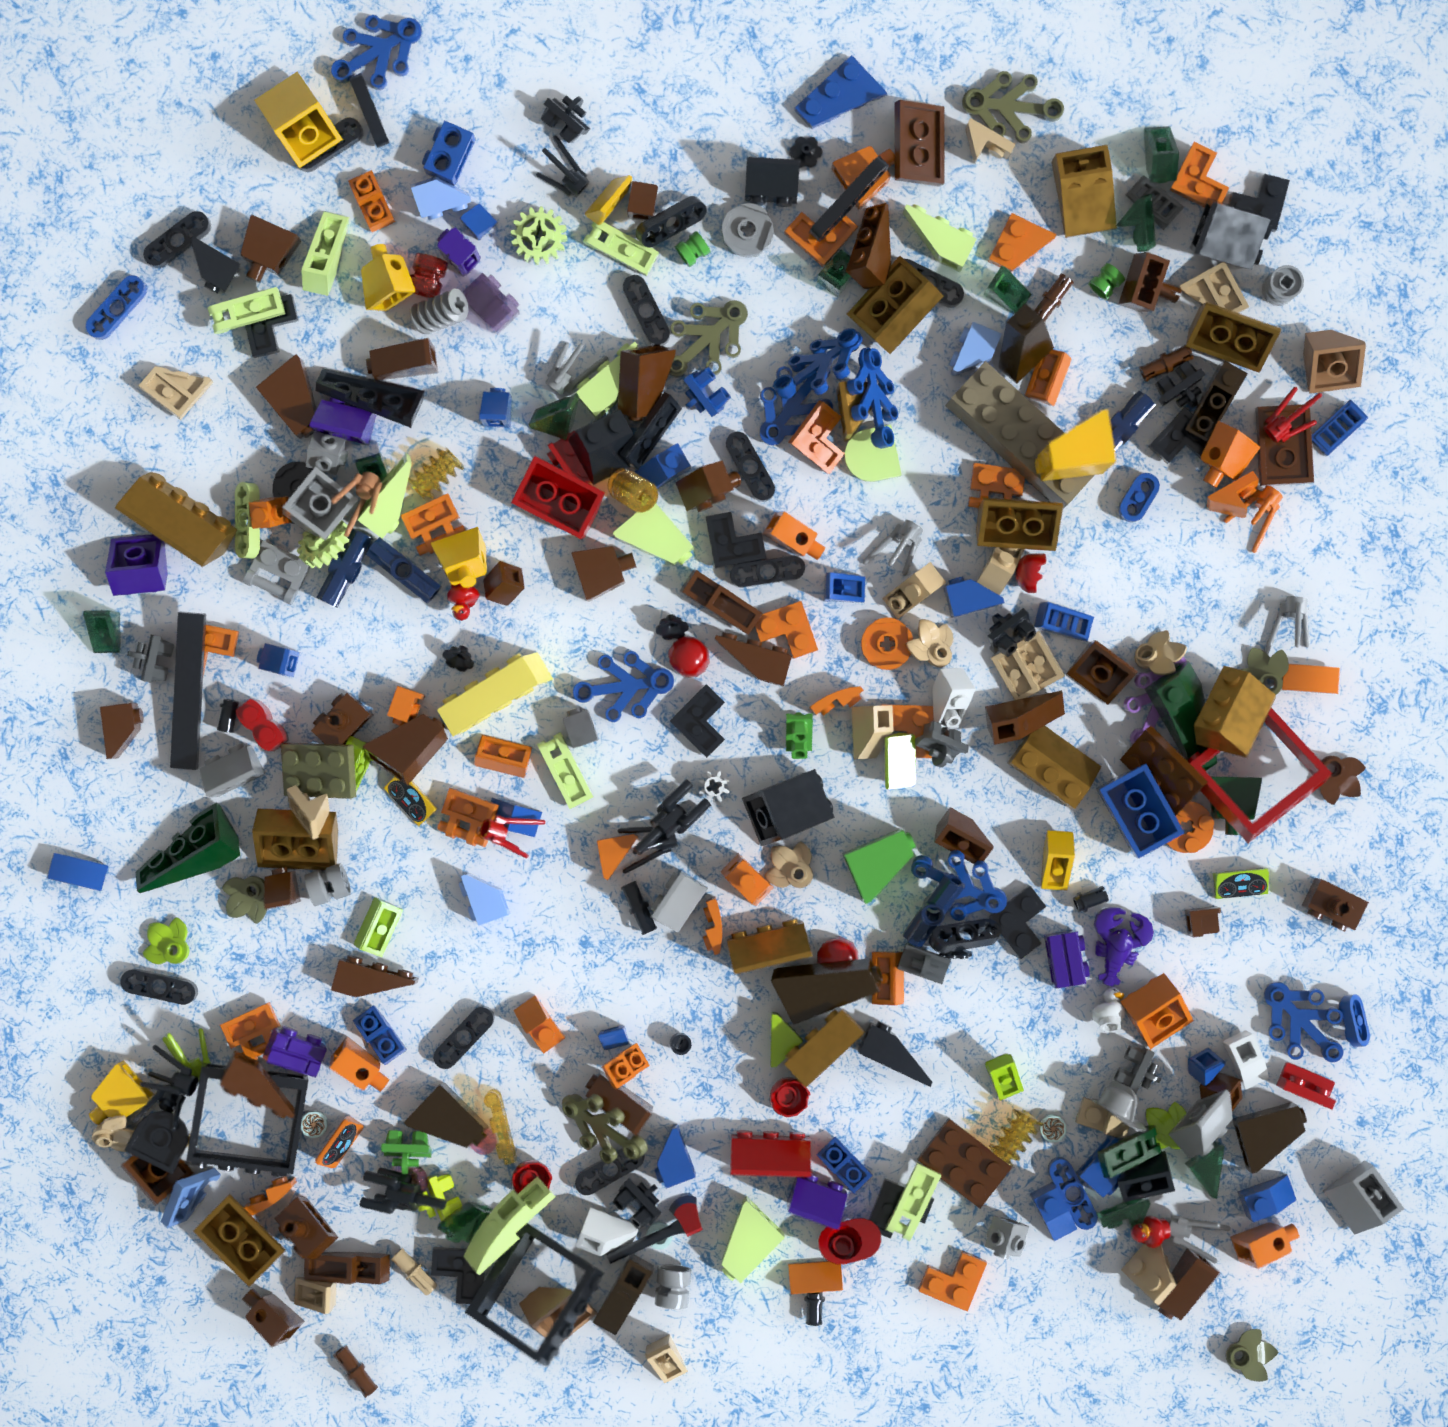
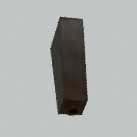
M870 958L780 967L773 970L771 983L793 1025L880 991L881 981H883L879 967L874 966Z

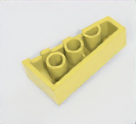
M538 652L521 656L519 653L506 661L508 666L500 670L499 667H496L485 674L487 679L480 683L475 680L466 685L463 694L457 696L454 693L442 701L444 705L438 708L437 711L451 735L462 734L489 718L491 713H496L511 705L512 700H517L533 692V687L553 680Z

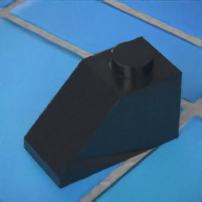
M193 237L191 245L201 280L206 282L204 287L216 294L219 291L225 293L241 264Z
M1162 1151L1160 1154L1126 1170L1117 1179L1123 1202L1175 1191L1166 1151Z

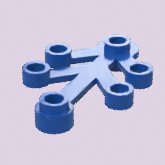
M369 15L365 20L368 31L377 33L383 30L394 33L386 39L358 33L352 28L345 30L343 39L348 46L353 47L360 44L371 48L349 62L343 59L335 61L331 66V73L334 79L339 83L349 82L353 72L378 57L375 73L372 74L370 81L376 90H383L387 86L385 74L391 49L400 44L398 59L393 62L392 67L396 75H407L409 72L407 61L411 44L416 43L422 35V28L419 22L413 18H404L399 23L379 19L376 15ZM372 20L378 21L376 27H370L369 23ZM408 28L414 30L410 36L405 35V30ZM355 34V40L348 41V35ZM404 64L405 69L398 71L396 70L397 65ZM342 69L348 71L344 77L339 76V72ZM378 77L383 78V83L380 85L374 83Z
M848 328L840 332L837 339H817L813 341L809 346L812 354L792 356L788 364L792 371L799 373L794 377L789 374L781 375L774 381L773 388L778 396L784 399L792 397L796 393V386L815 372L817 374L811 382V388L816 395L825 393L829 388L826 382L827 375L833 359L838 356V362L832 367V371L837 379L846 378L850 374V369L847 365L850 355L859 348L863 341L861 334L853 328Z
M866 347L860 351L858 357L860 368L856 377L847 382V389L851 395L862 393L866 378L868 382L860 404L852 407L851 414L855 421L867 419L868 410L871 405L875 431L871 434V442L875 447L884 449L893 446L895 440L892 429L884 426L883 418L886 422L898 418L897 407L886 397V395L893 394L894 384L880 368L882 358L879 351L875 348Z
M787 366L780 367L776 371V378L780 376L781 370H786L789 375H793L792 370ZM817 372L805 380L793 397L788 399L781 397L783 410L777 418L773 403L777 397L775 389L766 387L760 392L766 421L761 425L759 434L764 443L777 445L783 441L785 436L794 435L801 424H785L791 416L809 414L817 404L800 405L812 390L811 382L815 379ZM766 390L772 392L773 397L771 400L764 398ZM829 399L821 400L828 403L829 407L833 409V403ZM771 427L777 429L775 437H771L768 433Z
M629 651L624 655L625 664L629 667H636L648 678L636 679L615 664L612 657L602 655L598 659L599 668L609 671L620 679L621 682L594 686L587 682H579L573 688V696L577 701L586 703L593 696L623 692L613 707H609L605 713L608 721L617 722L621 718V712L639 689L649 688L640 703L634 704L631 709L632 715L640 719L646 716L647 708L658 694H665L672 689L674 677L668 669H653L642 661L634 651ZM634 654L637 660L634 664L627 662L628 655ZM609 658L611 665L608 668L602 667V659ZM659 676H664L666 684L659 686L656 683V679ZM583 687L589 691L588 696L584 698L579 695V690ZM636 706L644 708L642 715L638 716L635 714L634 709ZM615 709L618 711L616 719L609 718L610 710Z
M959 850L951 851L948 857V864L955 868L958 877L965 884L957 899L967 896L978 899L966 904L955 903L951 908V917L956 921H962L965 919L966 914L983 909L990 913L1001 912L1006 907L1007 897L1001 889L993 886L988 873L989 867L987 863L977 861L972 868L973 876L980 879L983 887L981 889L973 885L964 863V854ZM917 856L912 862L911 872L919 879L928 877L939 882L945 872L933 868L932 860L927 856ZM957 856L961 860L959 862H955L952 860V857ZM923 867L926 871L921 872L918 871L917 868ZM982 867L985 871L980 873L976 868ZM995 899L998 901V903L993 904L990 903L989 900ZM935 907L929 908L931 910H938ZM960 909L963 913L956 914L954 911Z
M1273 982L1266 987L1264 998L1267 1004L1272 1007L1271 1026L1268 1029V1033L1273 1040L1280 1041L1285 1037V1030L1281 1026L1283 1009L1290 1015V1041L1287 1046V1054L1291 1059L1298 1060L1304 1054L1301 1046V1027L1321 1047V1054L1325 1060L1337 1062L1343 1057L1344 1051L1340 1043L1336 1040H1328L1310 1021L1328 1020L1331 1024H1339L1343 1019L1342 1012L1336 1007H1330L1329 1009H1298L1291 1002L1309 1001L1313 1005H1320L1324 1001V994L1320 989L1312 988L1309 991L1289 990L1287 985L1282 982ZM1277 991L1283 994L1279 1000L1273 998L1274 993ZM1313 993H1320L1319 1000H1311ZM1334 1011L1338 1012V1018L1331 1020L1330 1014ZM1275 1028L1281 1029L1282 1032L1279 1036L1272 1035V1031ZM1293 1047L1300 1048V1052L1297 1055L1290 1053ZM1336 1048L1338 1050L1337 1054L1329 1056L1328 1052L1330 1049Z

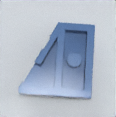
M215 1168L176 1181L170 1199L165 1206L161 1223L166 1228L187 1221L195 1211L196 1206L207 1195L203 1189L210 1181H217L221 1174Z

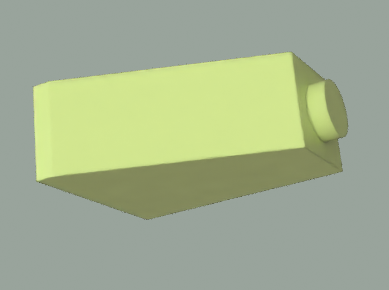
M653 499L613 532L617 540L673 566L678 562L680 565H683L693 556L691 553L694 549L693 545Z
M747 1196L742 1201L722 1257L723 1273L730 1280L736 1279L739 1283L785 1238L784 1232Z

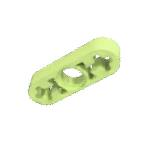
M240 482L235 490V528L238 529L235 534V551L240 558L253 559L258 555L260 549V528L252 529L249 502L260 500L259 488L255 483Z

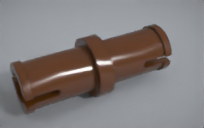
M1060 273L1050 290L1044 292L1042 301L1034 310L1044 321L1047 320L1055 307L1059 308L1062 304L1061 299L1074 284L1069 277L1066 279V275Z
M1185 344L1183 347L1168 354L1165 352L1160 354V358L1140 366L1139 370L1140 372L1142 371L1141 375L1144 381L1148 382L1150 379L1165 372L1168 374L1173 372V368L1186 361L1193 360L1194 356L1193 354L1191 355V349L1186 347Z
M347 1345L334 1353L333 1357L347 1373L345 1375L346 1378L354 1382L364 1398L371 1395L378 1388L377 1384L373 1382L364 1370L366 1366L362 1362H358Z

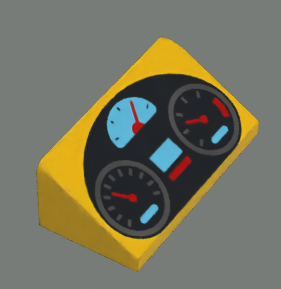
M394 777L384 787L418 827L438 810L413 780L407 786Z

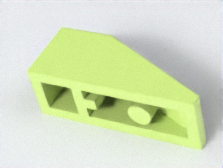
M323 212L301 270L304 291L329 295L336 277L349 217Z
M407 453L381 482L383 487L379 492L374 513H369L372 499L370 498L366 500L357 519L382 539L387 533L391 534L399 524L398 520L411 469V458Z

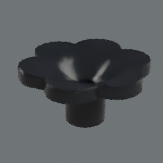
M798 137L795 140V145L790 148L789 153L792 158L800 160V167L806 165L812 168L816 166L817 159L822 156V149L818 146L817 139L814 137H808L807 139Z
M670 614L660 620V625L656 627V633L662 635L664 640L680 639L685 636L689 625L683 622L680 617Z
M463 645L458 648L450 647L449 650H444L442 654L443 658L446 659L445 663L447 666L456 668L460 672H466L467 669H472L474 666V661L471 659L468 648Z
M965 949L939 953V955L949 959H968V957L972 956V951Z

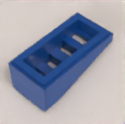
M1348 400L1312 434V442L1327 457L1368 419V416L1352 400ZM1347 411L1356 421L1353 422L1344 412ZM1338 418L1349 427L1347 430L1336 421ZM1330 425L1341 435L1339 438L1328 428ZM1322 432L1333 442L1330 446L1320 436Z
M1041 602L1034 627L1088 642L1094 616L1050 602ZM1060 613L1062 614V616L1060 619L1059 627H1057L1056 622L1058 619V615ZM1069 616H1071L1072 620L1069 630H1067L1066 627ZM1082 619L1080 632L1076 633L1078 621Z

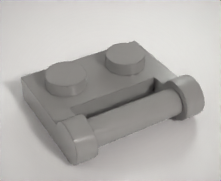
M262 541L259 553L245 574L243 583L249 586L255 585L283 598V602L291 605L310 567L298 556ZM260 569H264L292 582L290 588L286 589L258 576Z

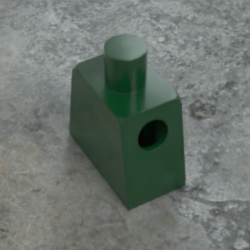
M1211 777L1249 820H1254L1262 778ZM1210 802L1212 818L1225 819ZM1225 819V835H1240Z

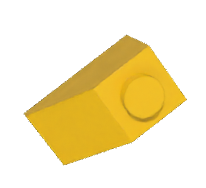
M1047 830L1043 847L1041 889L1067 891L1075 858L1073 832Z

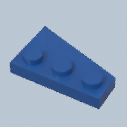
M851 55L795 107V112L811 129H814L840 117L855 108L858 109L870 101L887 96V92Z

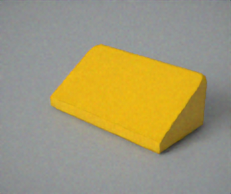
M627 175L613 179L588 208L585 216L597 225H601L629 192L633 180L632 176Z

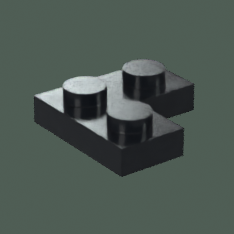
M1264 174L1257 198L1232 192L1228 204L1270 218L1269 224L1273 225L1271 232H1275L1278 228L1290 180Z
M292 294L281 296L285 310L284 315L245 325L253 358L279 353L274 327L299 321Z
M1186 407L1175 416L1148 446L1166 464L1170 463L1184 446L1201 459V455L1207 445L1206 441L1185 430L1192 416V413Z
M731 512L706 516L715 569L766 559L762 533L736 537Z
M707 684L670 720L706 758L725 740L707 722L725 703Z
M1029 885L1008 901L1006 907L1001 912L993 913L988 918L1000 925L1001 935L1020 959L1042 944L1026 922L1046 908V905Z
M884 1178L868 1220L878 1226L882 1236L891 1239L893 1233L885 1230L905 1186ZM931 1197L920 1220L921 1223L925 1224L934 1201L933 1197Z
M434 1247L432 1250L431 1276L457 1277L456 1304H470L484 1282L485 1270L480 1275L477 1274L464 1258L467 1249Z

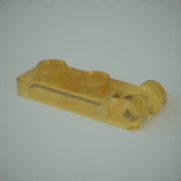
M491 1089L485 1095L484 1103L492 1111L493 1117L489 1120L492 1133H497L499 1143L496 1144L498 1158L503 1159L505 1165L516 1162L517 1155L502 1094L497 1089Z

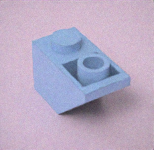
M436 176L411 184V190L421 218L427 217L428 220L436 219L443 216L442 211L451 208L453 212L467 208V203L471 202L469 193Z
M972 322L970 328L964 327L959 342L963 343L960 352H954L949 366L953 367L951 375L957 376L981 366L985 361L987 363L990 362L1002 333Z
M469 873L461 876L462 881L459 882L462 895L469 898L471 906L468 907V912L472 922L477 921L479 926L510 914L501 888Z

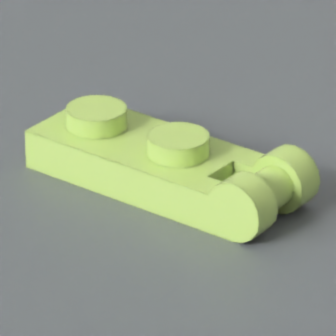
M593 222L591 225L593 229L589 235L585 236L583 243L647 277L659 252L653 248L645 247L640 241L605 222L601 225ZM602 233L608 235L604 243L599 240Z
M277 287L214 304L207 308L209 316L213 317L214 324L212 327L214 334L225 333L231 329L285 314ZM229 311L231 319L224 321L223 313Z
M561 732L554 735V738L550 741H542L537 744L569 809L593 798ZM559 748L562 755L553 758L551 751Z
M918 1162L916 1163L901 1197L887 1222L885 1230L891 1233L894 1231L900 1233L902 1238L908 1241L912 1239L942 1176L941 1173ZM902 1216L910 1219L907 1225L899 1222Z

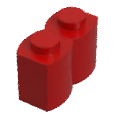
M249 699L236 709L239 721L247 729L252 730L255 741L264 750L274 752L281 747V744L289 740L284 727L273 720L269 708L263 702L257 699Z

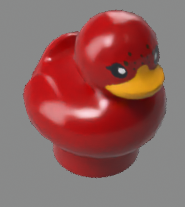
M461 583L451 585V589L447 593V599L450 603L455 604L451 608L455 619L463 621L469 617L470 608L475 605L476 600L480 596L479 591L475 587L465 588L461 586Z
M1145 1216L1141 1219L1140 1224L1134 1225L1131 1229L1132 1238L1137 1242L1146 1244L1149 1248H1157L1165 1239L1170 1238L1171 1235L1168 1221L1165 1218L1158 1219L1155 1216Z

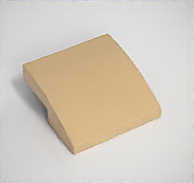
M1037 631L1035 637L1030 641L1025 642L1021 640L1018 642L1016 651L1009 657L1000 652L991 658L1014 700L1027 698L1065 676L1040 631Z

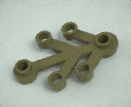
M1007 71L998 73L996 79L982 90L974 88L964 94L962 106L968 114L979 115L992 131L994 128L999 127L1002 130L1001 136L1004 137L1006 133L1005 125L997 122L988 109L998 110L1016 132L1015 138L1020 143L1028 142L1032 131L1021 122L1014 112L1042 115L1050 122L1059 120L1064 112L1063 103L1056 98L1047 100L1045 104L1015 101L1024 93L1035 90L1038 80L1033 74L1025 75L1021 83L1000 99L989 97L997 90L1006 89L1010 86L1012 76ZM1001 76L1007 77L1008 83L1002 84L999 78ZM1025 80H1032L1034 85L1032 87L1026 86ZM977 99L980 104L972 106L970 100ZM1054 108L1057 114L1054 116L1050 115L1048 109ZM1022 130L1026 131L1028 137L1021 138L1019 132Z
M737 300L727 302L724 307H704L701 303H694L691 306L690 315L695 320H701L703 317L721 318L714 325L685 324L681 320H676L671 324V333L675 337H682L684 335L701 336L680 356L675 355L673 362L679 361L682 367L679 370H675L671 366L669 374L672 377L679 378L684 376L687 372V364L709 344V361L706 363V368L711 363L718 364V370L713 372L715 376L718 375L722 368L719 361L720 334L728 326L729 343L725 347V353L729 358H736L740 355L741 347L738 343L739 326L746 321L748 311L746 306ZM696 307H700L703 310V313L699 316L693 313ZM737 309L740 314L738 317H732L730 311ZM676 325L683 326L684 329L681 333H676L673 330ZM732 345L738 348L735 354L728 352V348Z
M572 1094L562 1099L564 1114L575 1120L582 1134L579 1139L581 1146L586 1150H590L597 1145L598 1140L602 1147L599 1155L604 1163L610 1164L618 1156L607 1137L622 1146L624 1154L629 1159H639L647 1152L648 1147L642 1137L633 1135L628 1139L607 1125L609 1123L616 1127L624 1120L621 1110L613 1108L609 1112L592 1115L587 1111L589 1109L591 1112L596 1113L604 1106L603 1100L599 1095L593 1094L589 1098L583 1099L578 1094ZM587 1123L591 1126L594 1134L591 1133Z

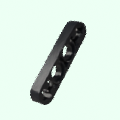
M880 156L876 157L819 218L809 233L818 242L822 241L887 171L889 164Z

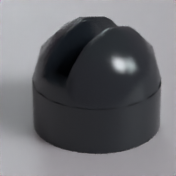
M676 1033L671 1037L670 1048L675 1054L685 1055L690 1051L692 1042L686 1034ZM683 1037L678 1046V1049L675 1048L679 1038Z

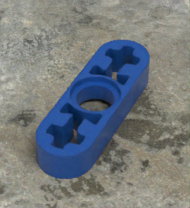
M134 275L125 277L88 318L86 330L89 335L98 340L108 338L145 297L147 293L145 282ZM131 283L134 285L139 283L137 285V288L139 289L138 293L131 292L129 294L131 289L128 286ZM123 293L131 301L128 303L124 298H122L119 295ZM114 301H121L123 303V310L120 314L114 315L110 312V305ZM104 312L107 316L113 319L112 323L109 320H106L103 323V321L106 319L104 316H102ZM96 322L103 323V332H95L96 327L94 324Z
M1063 1157L1052 1159L1048 1165V1173L1058 1188L1075 1224L1083 1230L1093 1228L1097 1223L1098 1216L1072 1165ZM1057 1164H1061L1063 1167L1067 1165L1064 1173L1070 1181L1064 1183L1058 1173L1054 1174L1057 1170ZM1071 1186H1076L1080 1190V1195L1076 1200H1068L1066 1198V1190ZM1081 1204L1086 1213H1091L1088 1217L1090 1221L1087 1223L1083 1220L1079 1221L1078 1219L1081 1218L1079 1209L1075 1207L1072 1210L1071 1207Z

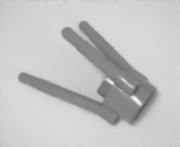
M566 342L552 370L547 375L549 378L545 383L560 395L565 390L570 393L577 384L607 361L608 357H602L572 382H569L572 377L566 372L584 346L579 344L561 369L559 367L569 347V343Z
M907 519L902 525L897 524L893 532L863 560V564L869 563L898 535L897 540L900 544L889 560L888 566L894 564L905 546H911L902 572L903 575H907L916 549L922 540L919 536L923 529Z
M1288 596L1286 597V604L1280 603L1279 614L1267 641L1265 653H1269L1285 614H1287V619L1295 620V647L1300 646L1301 620L1304 646L1306 648L1309 647V607H1307V598Z
M1172 1214L1170 1236L1174 1237L1173 1243L1182 1245L1216 1264L1218 1260L1215 1257L1185 1241L1184 1237H1190L1192 1227L1230 1231V1226L1209 1221L1192 1220Z

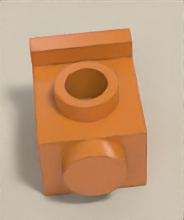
M288 497L264 498L249 502L252 529L271 528L281 524L292 523L290 519L283 515L282 509L289 500Z
M397 686L387 716L393 718L392 723L400 726L411 721V719L417 718L420 710V704H417L418 699L424 700L425 695Z

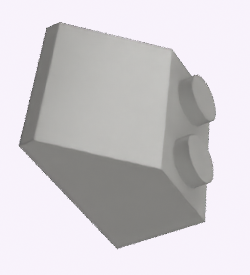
M315 467L282 507L283 515L303 530L326 540L358 499L348 492L336 503H331V499L343 487Z
M242 743L228 750L230 754L223 758L216 755L204 761L206 766L199 770L207 798L219 797L265 775L252 746L244 747Z
M1226 1089L1197 1100L1168 1134L1188 1158L1197 1155L1205 1156L1213 1149L1212 1143L1215 1139H1219L1227 1132L1226 1126L1233 1119L1229 1091Z

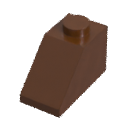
M138 703L100 707L106 759H118L141 730L140 723H143L144 717L142 709L138 708Z
M951 807L936 826L934 842L949 851H961L964 854V859L973 864L977 861H984L993 850L992 843L974 820Z
M287 867L273 869L271 870L272 875L265 876V909L301 902L295 871L288 872Z

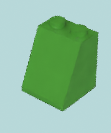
M898 829L842 853L861 899L865 904L870 903L913 857L912 849L916 846L910 833H905L904 830Z

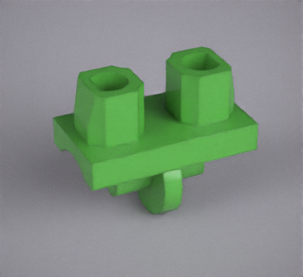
M797 712L794 715L786 714V751H791L793 759H806L807 751H812L813 713L803 715L801 712Z
M389 1130L386 1143L381 1145V1152L384 1153V1156L402 1157L392 1159V1166H401L402 1174H408L409 1167H419V1159H410V1157L431 1158L432 1156L428 1134L421 1131H413L412 1144H402L403 1132Z

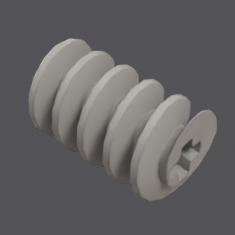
M454 288L449 292L442 293V295L439 294L434 298L431 297L426 301L423 300L418 304L412 305L410 320L418 332L427 335L464 321L469 311L467 299L462 291Z

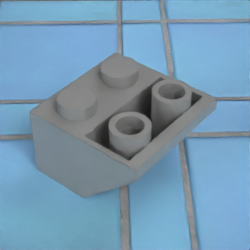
M682 870L679 875L675 872L665 886L669 890L664 897L659 894L650 908L654 911L651 916L653 919L677 933L708 889Z
M1363 1161L1323 1190L1354 1235L1385 1224L1405 1209L1376 1168L1367 1161Z

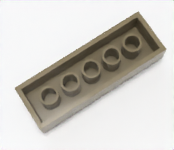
M986 361L945 405L1050 502L1063 503V509L1094 477V475L1041 481V476L1037 474L1035 469V459L1038 458L1037 455L1049 443L1065 433Z

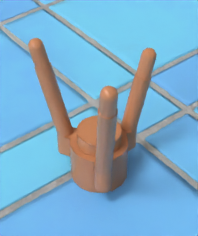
M364 472L362 475L356 473L353 480L331 499V503H336L356 485V494L361 499L344 532L345 537H348L366 500L372 498L369 513L373 514L375 511L379 492L383 484L380 478L372 472Z

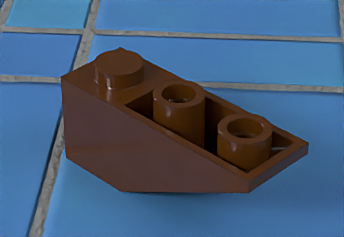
M887 203L866 208L846 272L863 289L885 285L891 266L889 205Z
M722 632L721 636H715V641L757 680L784 686L792 655L787 654L788 649L773 646L772 650L762 647V642L747 639V643L737 641L736 635Z
M1062 690L985 706L987 727L994 745L1020 740L1064 715Z
M347 955V959L342 958L338 962L331 991L360 997L414 985L418 982L419 978L413 977V972L398 969L397 972L387 970L388 965L378 962L368 965L362 963L363 959L360 957Z
M234 1051L220 1078L219 1086L223 1087L222 1090L232 1096L239 1094L247 1098V1102L253 1106L261 1107L263 1105L272 1109L271 1112L280 1118L287 1116L293 1119V1105L261 1063Z

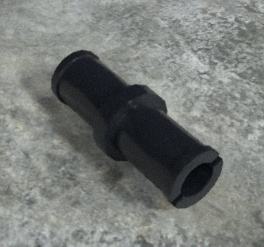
M633 881L621 887L631 908L629 912L634 914L642 932L641 934L645 935L657 929L647 908L649 903L644 901L637 882Z

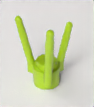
M199 1028L198 1030L203 1061H200L199 1057L188 1061L172 1034L168 1033L167 1037L162 1038L168 1050L177 1061L191 1068V1075L199 1079L202 1063L211 1064L203 1029Z

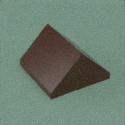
M1093 640L1088 643L1066 674L1108 705L1138 671L1097 640Z
M134 1155L121 1165L123 1170L155 1206L172 1193L176 1181L190 1177L194 1173L182 1159H180L173 1174Z

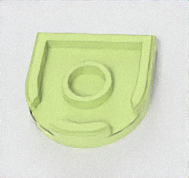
M870 428L856 433L847 443L844 454L845 463L848 470L858 479L865 482H876L902 476L895 440L891 447L884 449L875 447L871 442V434L875 431V428Z

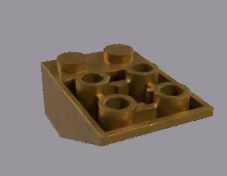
M1108 144L1056 153L1051 162L1065 238L1117 229L1113 173Z

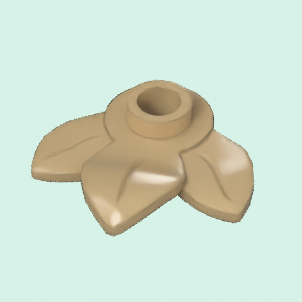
M919 620V639L908 641L906 643L907 649L919 661H928L932 666L938 668L948 665L952 659L950 647L953 643V633L947 624H943L938 628L930 620ZM938 650L942 653L943 658L938 656Z
M1168 630L1153 634L1147 643L1140 645L1136 649L1135 662L1141 668H1150L1154 674L1168 675L1176 671L1174 663L1185 655L1187 647L1181 643L1169 642L1170 635Z
M799 842L793 850L785 846L772 847L771 859L775 867L765 873V878L771 884L780 888L789 885L796 888L808 886L813 879V871L809 866L812 859L810 849L803 842ZM798 870H802L804 873L801 879H796L795 873Z
M124 1115L114 1116L105 1119L103 1124L96 1127L92 1132V1141L103 1148L111 1147L114 1150L126 1152L124 1150L135 1130L125 1128L126 1117Z

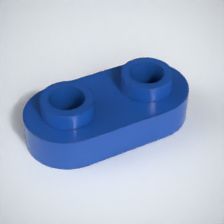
M1142 473L1134 479L1119 504L1118 510L1123 520L1136 522L1143 518L1160 488L1159 480L1155 475ZM1141 483L1149 485L1147 492L1141 490ZM1128 505H1133L1136 508L1134 514H1130L1127 511Z
M1357 994L1345 995L1339 1003V1010L1343 1014L1346 1040L1353 1047L1367 1046L1370 1040V1032L1363 1002Z

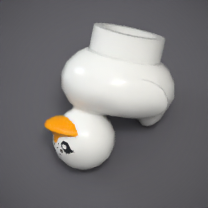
M1109 987L1105 990L1104 1000L1107 1003L1096 1006L1092 1012L1093 1020L1100 1025V1030L1103 1032L1118 1031L1121 1028V1021L1125 1017V1008L1119 1003L1124 998V994L1116 987Z

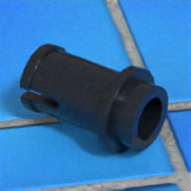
M223 699V703H220L222 709L217 730L234 733L236 709L239 708L238 701Z
M1100 886L1084 894L1077 893V896L1073 897L1077 911L1085 913L1088 912V908L1108 902L1109 898L1107 892L1104 891L1105 888Z
M823 1292L807 1293V1296L804 1297V1300L807 1302L806 1324L810 1326L822 1325V1304L825 1302Z

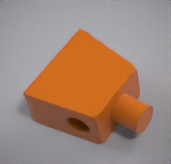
M868 146L834 161L831 170L846 190L876 157L880 156L890 167L895 164V154L889 148L880 155H877L874 149ZM888 170L855 205L858 210L889 183L891 175Z
M1218 421L1201 455V461L1210 467L1203 481L1217 488L1223 476L1237 480L1258 452L1260 446L1238 429Z
M785 511L776 512L763 532L764 536L797 556L808 554L818 560L825 550V546L815 541L818 535L815 531ZM797 534L801 536V542L799 544L796 542Z
M739 853L720 871L755 906L774 888Z
M346 1036L331 1056L329 1068L361 1090H365L370 1084L381 1092L390 1080L379 1072L380 1061L348 1036ZM360 1068H366L367 1070H366V1071H360L359 1069H360Z
M1269 1222L1230 1236L1239 1262L1259 1269L1292 1252L1290 1242L1298 1239L1299 1233L1293 1223L1283 1227Z

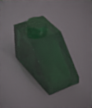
M1171 127L1144 128L1146 170L1150 182L1166 183L1168 181H1177L1179 150Z

